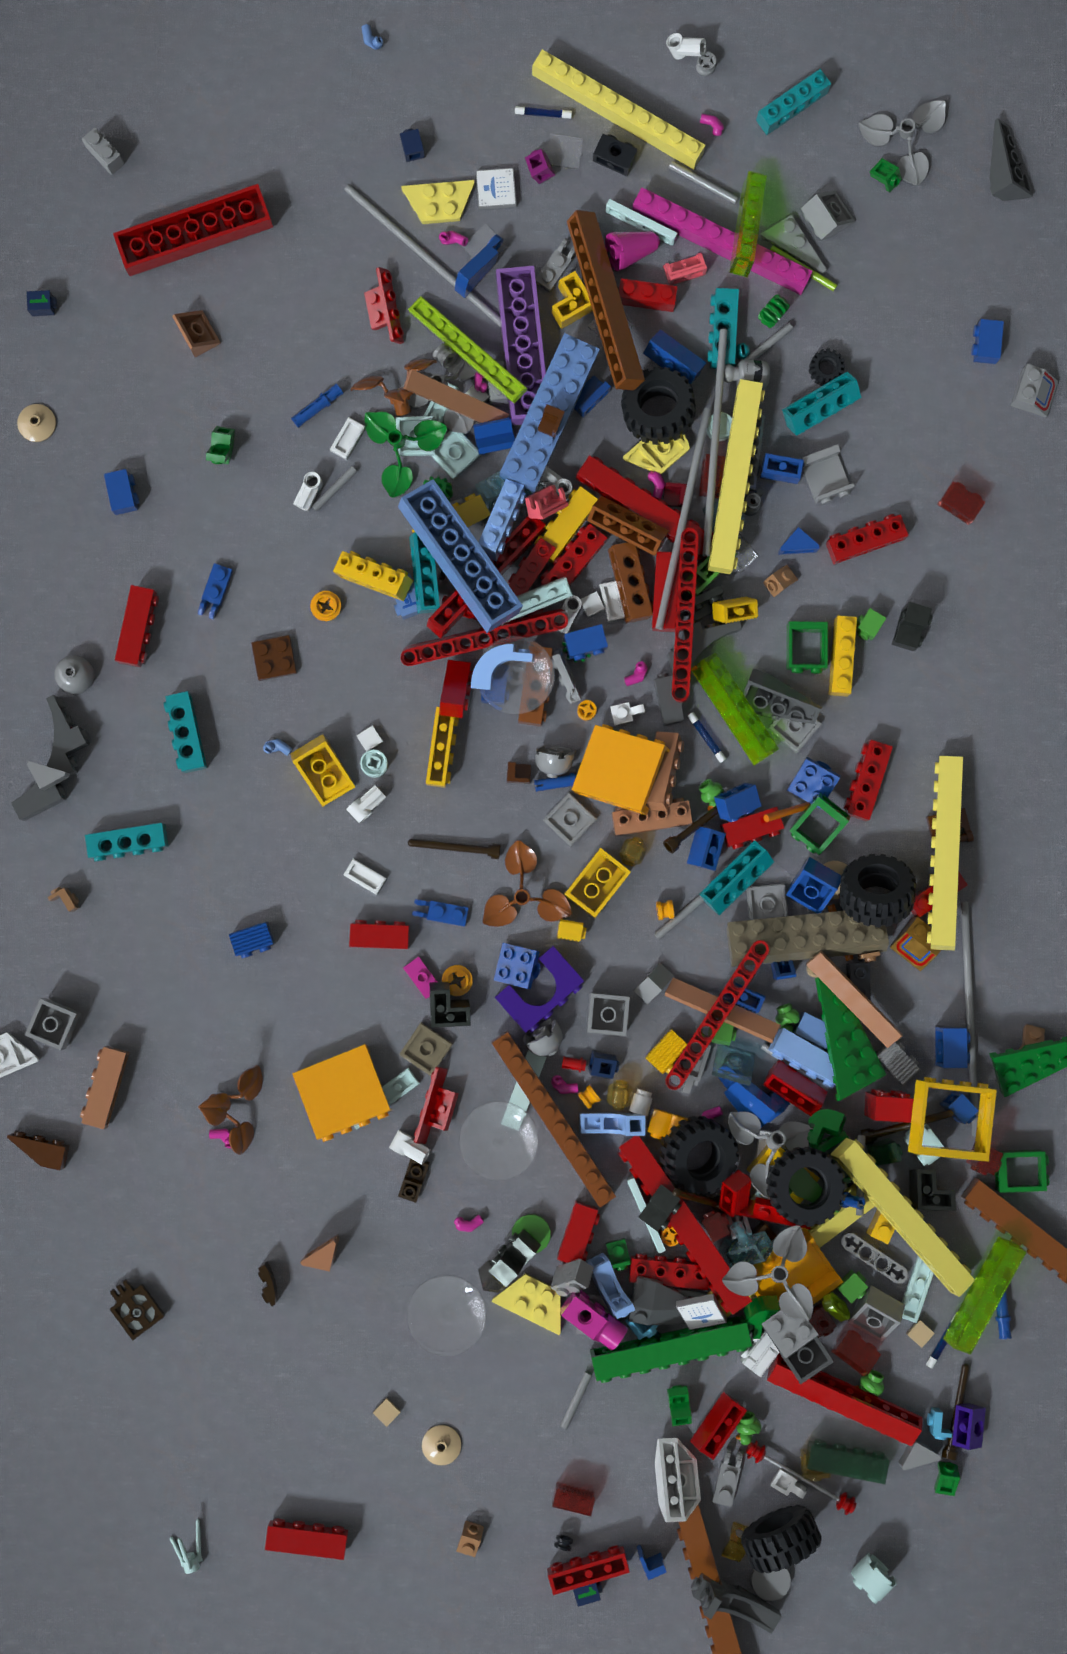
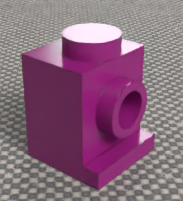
M542 149L535 150L525 157L531 177L538 184L555 176L548 155Z

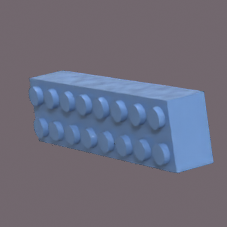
M564 333L500 471L501 479H508L523 484L525 490L532 493L536 492L598 358L599 348ZM546 404L565 411L555 438L538 431Z
M434 479L401 497L398 508L486 633L518 615L523 605Z

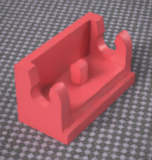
M701 252L697 253L696 256L663 265L669 285L704 276L707 271V266Z
M549 485L525 497L529 518L545 519L569 506L568 502H566L563 488L558 489L559 495H557L555 485Z

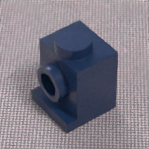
M592 1050L588 1066L590 1075L613 1079L615 1072H618L619 1061H617L615 1055Z

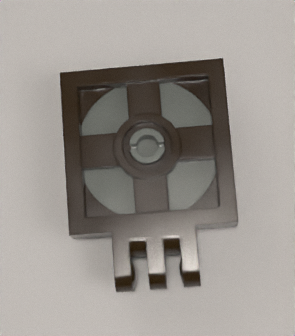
M125 1279L123 1284L126 1289L121 1284L116 1286L120 1294L115 1289L110 1291V1294L117 1302L110 1308V1311L133 1341L166 1315L143 1284L134 1289L130 1282Z

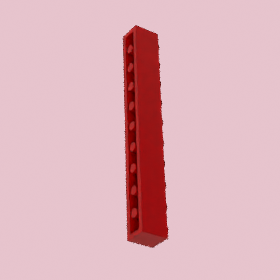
M640 1136L632 1137L619 1147L621 1150L618 1153L624 1163L628 1161L632 1166L629 1170L635 1179L640 1178L643 1183L640 1187L647 1196L649 1194L653 1196L660 1185L673 1192L675 1187ZM680 1198L679 1203L682 1206L675 1215L673 1213L670 1214L667 1218L670 1221L667 1226L669 1229L674 1228L677 1233L675 1238L679 1244H685L688 1249L686 1254L692 1263L696 1260L700 1266L697 1270L702 1278H708L711 1282L709 1288L715 1296L719 1294L723 1300L720 1303L726 1313L731 1312L733 1315L752 1302L749 1296L733 1293L724 1285L722 1279L730 1270L729 1266L684 1200Z

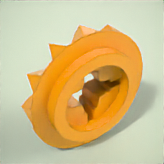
M331 591L318 592L311 600V612L318 620L325 622L334 620L340 614V599ZM329 601V606L333 610L326 609L323 612V607L321 606V604H319V602L326 604Z
M453 965L447 968L442 975V982L451 983L454 980L453 973L457 977L465 976L460 981L461 989L457 984H449L450 995L461 996L466 994L473 983L470 971L461 965Z

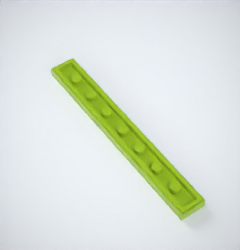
M422 296L408 309L416 319L511 402L515 404L527 391L526 386Z

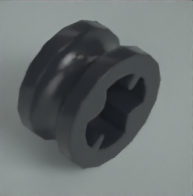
M556 1535L557 1542L554 1543V1546L563 1551H571L570 1544H573V1539L565 1535Z

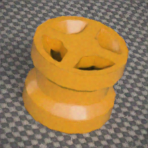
M584 700L578 705L577 714L580 719L589 721L596 715L597 708L591 700Z
M667 900L664 903L656 901L658 920H663L667 917L674 919L672 900Z
M590 1085L586 1087L584 1092L577 1094L588 1109L592 1108V1104L601 1101Z
M667 1226L664 1231L661 1230L660 1237L665 1245L671 1247L679 1243L675 1238L677 1233L673 1227L669 1229Z

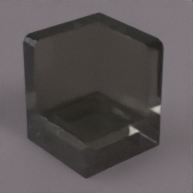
M488 1260L478 1270L483 1291L499 1293L505 1286L489 1272L492 1263H490L491 1260Z

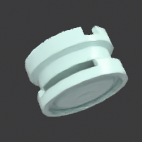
M721 412L719 441L727 440L730 434L732 418L724 412ZM713 415L709 419L707 435L710 439L712 438Z
M373 749L363 754L360 765L366 775L376 778L385 774L388 768V761L382 752Z

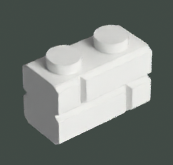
M764 1328L762 1329L761 1339L752 1338L754 1341L752 1346L740 1354L742 1357L740 1359L741 1362L759 1377H762L779 1354L778 1349Z

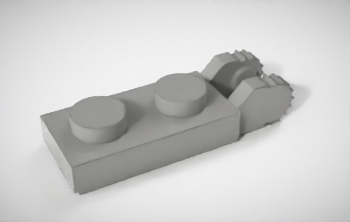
M567 238L554 251L536 277V283L549 292L555 287L576 254L574 246L571 248L568 256L562 253L568 246L569 240Z
M726 1447L723 1462L721 1461L712 1502L732 1507L741 1470L743 1451L738 1450L735 1464H730L731 1448Z

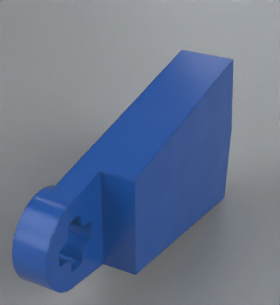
M498 234L494 235L488 244L458 272L455 291L463 298L468 296L496 264L499 253L497 250L504 240Z
M724 1064L718 1070V1077L727 1088L724 1094L738 1112H750L757 1116L761 1127L780 1109V1104L738 1072L733 1065Z

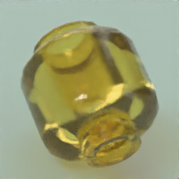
M633 837L624 840L619 852L622 863L635 867L643 862L647 847L641 838Z
M615 1080L614 1083L608 1086L606 1099L608 1104L615 1110H624V1108L631 1105L633 1088L627 1081Z

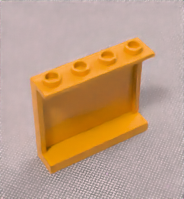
M602 724V727L595 725L571 790L581 796L647 815L649 808L646 806L664 753L670 752V749L661 740L654 739L653 742L649 741L648 737L640 734L632 736L630 732L620 729L619 732L615 731L613 727Z
M364 1044L292 1073L317 1140L329 1141L334 1138L336 1133L341 1132V1135L353 1131L352 1127L356 1125L360 1127L366 1126L371 1123V1119L376 1117L378 1120L389 1116L388 1112L392 1111L369 1054L368 1045Z
M804 1227L802 1232L807 1243L806 1255L798 1262H790L786 1259L784 1267L788 1271L786 1281L789 1288L791 1289L797 1283L804 1285L810 1291L814 1305L841 1285L843 1281L820 1250L814 1238ZM771 1251L753 1265L757 1271L756 1276L771 1274L773 1268L781 1265L783 1257L777 1256L774 1251ZM772 1278L756 1280L758 1290L755 1292V1295L757 1297L777 1295L779 1301L781 1294L787 1292L783 1283H776Z

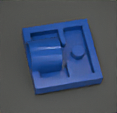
M806 757L787 791L811 804L820 792L828 798L841 775L832 771L831 767L826 763L814 761Z
M502 943L494 981L531 990L533 979H536L540 973V963L538 962L540 952Z

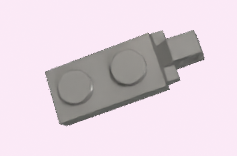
M556 650L551 659L552 664L560 673L559 680L561 685L567 689L566 698L570 704L577 702L582 698L576 686L577 682L563 650Z
M694 1042L692 1044V1049L695 1052H701L702 1047L699 1043ZM711 1044L684 1083L681 1092L690 1094L692 1086H697L698 1082H700L712 1046ZM686 1059L684 1068L689 1069L691 1063Z

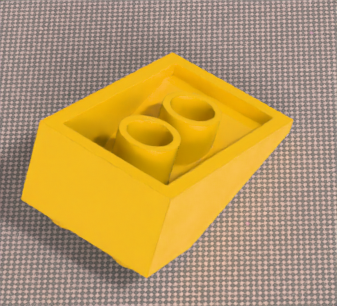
M324 734L290 753L292 762L322 807L355 788L353 781Z

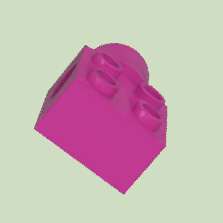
M580 1290L579 1293H571L560 1308L561 1316L592 1340L601 1342L613 1351L624 1338L628 1328L611 1314H607L601 1304L598 1302L592 1303L589 1300V1295L584 1291ZM583 1310L589 1311L586 1315L581 1314Z

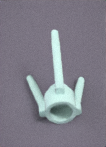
M197 1519L196 1555L194 1552L186 1553L181 1538L177 1539L178 1547L174 1538L170 1537L172 1546L186 1574L199 1570V1562L203 1561L201 1556L200 1520Z

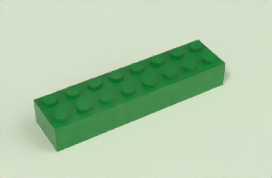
M743 1315L727 1318V1323L693 1330H689L687 1327L656 1334L650 1338L644 1337L641 1340L634 1339L621 1342L613 1351L606 1346L590 1349L596 1381L606 1383L618 1376L620 1378H628L632 1376V1373L646 1374L651 1372V1369L658 1367L659 1370L668 1369L671 1367V1364L686 1365L690 1363V1360L698 1359V1361L709 1359V1356L716 1354L719 1357L729 1354V1351L733 1350L743 1352L748 1350L752 1343L747 1322Z

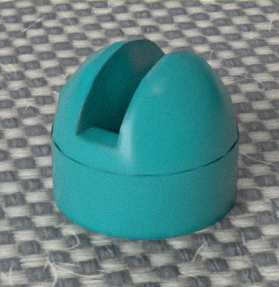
M740 343L736 346V358L743 360L749 356L750 348L747 344ZM741 347H744V351H745V354H744V355H742V349H741Z

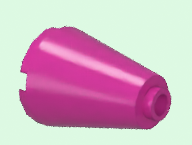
M653 231L611 232L605 237V248L610 253L611 258H609V261L615 271H621L655 252L660 245L659 236Z

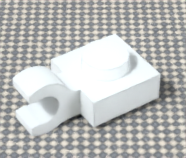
M629 702L610 706L614 726L633 722L632 716L645 713L644 704L631 708Z
M779 1468L770 1483L771 1487L786 1496L792 1492L803 1499L807 1493L805 1491L807 1487L801 1483H796L797 1477Z

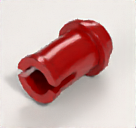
M563 1056L562 1069L579 1070V1073L585 1071L586 1060L583 1057L578 1059Z

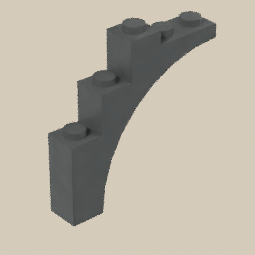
M694 620L692 664L712 643L727 635L740 632L742 629L740 621L723 623L724 625L716 626V623L704 626L705 629H702L701 622L696 623ZM687 630L681 631L683 640H687L690 633ZM674 648L670 649L671 652L667 654L671 676L668 673L660 674L653 681L663 726L681 723L684 720L682 703L675 701L672 696ZM684 649L678 652V658L682 660L686 659L689 655L688 651ZM680 669L676 675L679 679H684L688 673L685 669ZM683 688L677 689L675 693L679 699H682Z
M51 695L46 699L52 712L54 743L46 766L70 773V776L78 773L76 769L78 764L73 756L70 757V755L89 746L88 739H90V736L85 728L82 729L79 726L72 727L75 724L71 716L66 715L64 711L66 706L63 700ZM35 783L24 795L11 802L19 820L26 821L65 801L64 795L66 792L61 784H56L44 791Z
M703 1573L692 1582V1595L700 1601L704 1616L712 1619L717 1611L726 1612L745 1619L772 1634L782 1617L779 1609L739 1585L737 1588H734L721 1579L719 1582H716Z

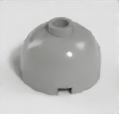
M76 655L66 656L61 659L54 671L58 686L70 694H82L92 686L95 678L94 668L90 662Z
M545 745L536 748L535 762L543 773H547V777L558 778V775L565 774L571 768L574 760V751L571 752L570 748L551 745L549 749H545Z
M546 1019L539 1022V1026L532 1033L529 1034L527 1031L523 1037V1043L537 1056L554 1055L563 1040L562 1030L555 1019L554 1021Z

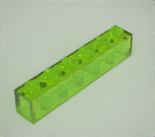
M748 171L743 183L729 273L748 278L754 264L767 175Z
M716 652L691 668L698 682L753 765L758 764L779 750L775 741Z
M998 1236L943 1338L954 1349L972 1354L1027 1252L1015 1242Z

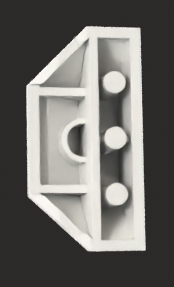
M678 1438L657 1439L655 1473L659 1507L665 1522L687 1521L701 1501L697 1459Z

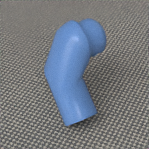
M363 25L361 28L364 43L374 50L380 49L383 45V39L381 37L378 38V36H372L370 25Z
M281 739L269 740L263 746V750L267 754L281 751L286 756H289L293 750L292 747Z

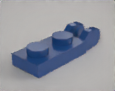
M213 564L201 598L202 601L198 609V615L202 616L205 613L207 603H211L213 606L209 612V618H215L232 576V569Z
M415 899V904L429 906L428 914L421 911H413V916L465 927L468 907Z

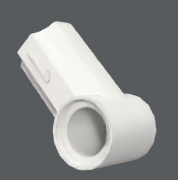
M673 33L666 41L673 58L677 60L685 56H702L706 52L705 38L682 37L679 33Z
M549 467L546 468L540 483L545 487L555 485L557 495H559L558 489L560 487H566L568 491L565 493V497L568 500L572 492L571 482L560 477Z
M308 472L304 476V482L293 505L309 512L318 491L323 487V481L316 472ZM317 478L318 483L315 486H309L310 479Z
M570 596L564 601L561 609L568 614V624L564 629L558 631L565 634L568 633L582 605L578 596ZM575 600L578 603L577 609H569L567 606L568 601ZM557 615L555 622L558 624L563 623L565 618L562 615Z
M374 785L361 798L356 799L346 810L360 824L370 816L372 810L386 796Z
M401 1130L397 1131L389 1146L391 1150L401 1155H406L420 1164L427 1160L431 1150L422 1144L415 1143L412 1136Z

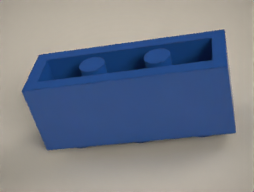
M661 329L649 341L643 352L645 356L663 369L667 367L672 372L674 370L680 372L681 377L685 376L689 384H692L697 379L707 363Z

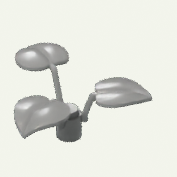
M931 101L919 106L913 114V120L910 118L903 119L900 126H897L893 131V122L889 116L884 114L873 115L859 122L861 134L871 145L884 146L888 144L890 135L899 132L900 136L908 141L909 156L902 157L897 164L902 180L913 185H920L927 176L929 162L922 152L912 155L911 137L914 135L915 128L920 129L922 127L926 133L939 131L945 122L946 102Z
M457 354L456 361L447 368L448 372L454 376L434 374L430 378L448 386L446 380H456L459 377L461 380L467 381L472 379L477 371ZM414 393L408 401L411 407L421 408L427 405L430 400ZM450 409L444 415L445 425L453 432L467 434L475 423V420Z
M731 1112L728 1116L730 1133L737 1142L749 1145L753 1142L754 1137L757 1139L765 1138L768 1148L772 1150L766 1165L757 1164L750 1172L753 1187L763 1197L769 1198L766 1191L768 1189L766 1179L770 1176V1172H768L770 1162L777 1149L784 1144L785 1148L789 1151H792L795 1147H808L807 1136L810 1129L813 1128L801 1122H786L779 1130L774 1131L770 1135L768 1133L757 1135L761 1129V1123L754 1114L750 1112Z
M800 1226L789 1227L775 1238L773 1251L777 1256L783 1258L781 1265L773 1268L771 1274L756 1276L757 1271L749 1262H738L730 1268L722 1279L724 1285L733 1293L741 1296H750L758 1290L756 1280L772 1278L776 1283H783L787 1292L781 1294L779 1299V1306L782 1312L788 1317L795 1319H811L813 1300L810 1291L799 1283L793 1285L790 1289L786 1281L788 1271L784 1267L786 1259L790 1262H798L806 1255L807 1243Z

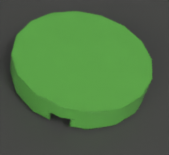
M526 1214L515 1222L512 1228V1235L515 1232L519 1234L525 1229L541 1244L537 1253L547 1247L551 1231L543 1217L537 1214Z

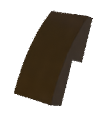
M410 1158L398 1197L417 1202L430 1162L425 1161L423 1164H420Z
M265 1262L258 1268L260 1279L263 1283H267L262 1288L263 1293L261 1295L267 1304L270 1303L271 1306H274L278 1301L277 1285L268 1262Z

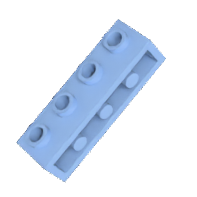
M508 479L504 482L478 542L487 556L494 561H497L499 555L503 553L506 538L511 535L512 524L517 520L521 504H524L527 495L524 493L523 484Z
M785 1028L779 1029L773 1043L768 1048L773 1053L772 1056L779 1060L784 1059L790 1062L789 1066L794 1069L806 1071L808 1077L815 1080L818 1078L823 1081L822 1084L827 1088H836V1085L833 1083L832 1076H834L828 1053Z

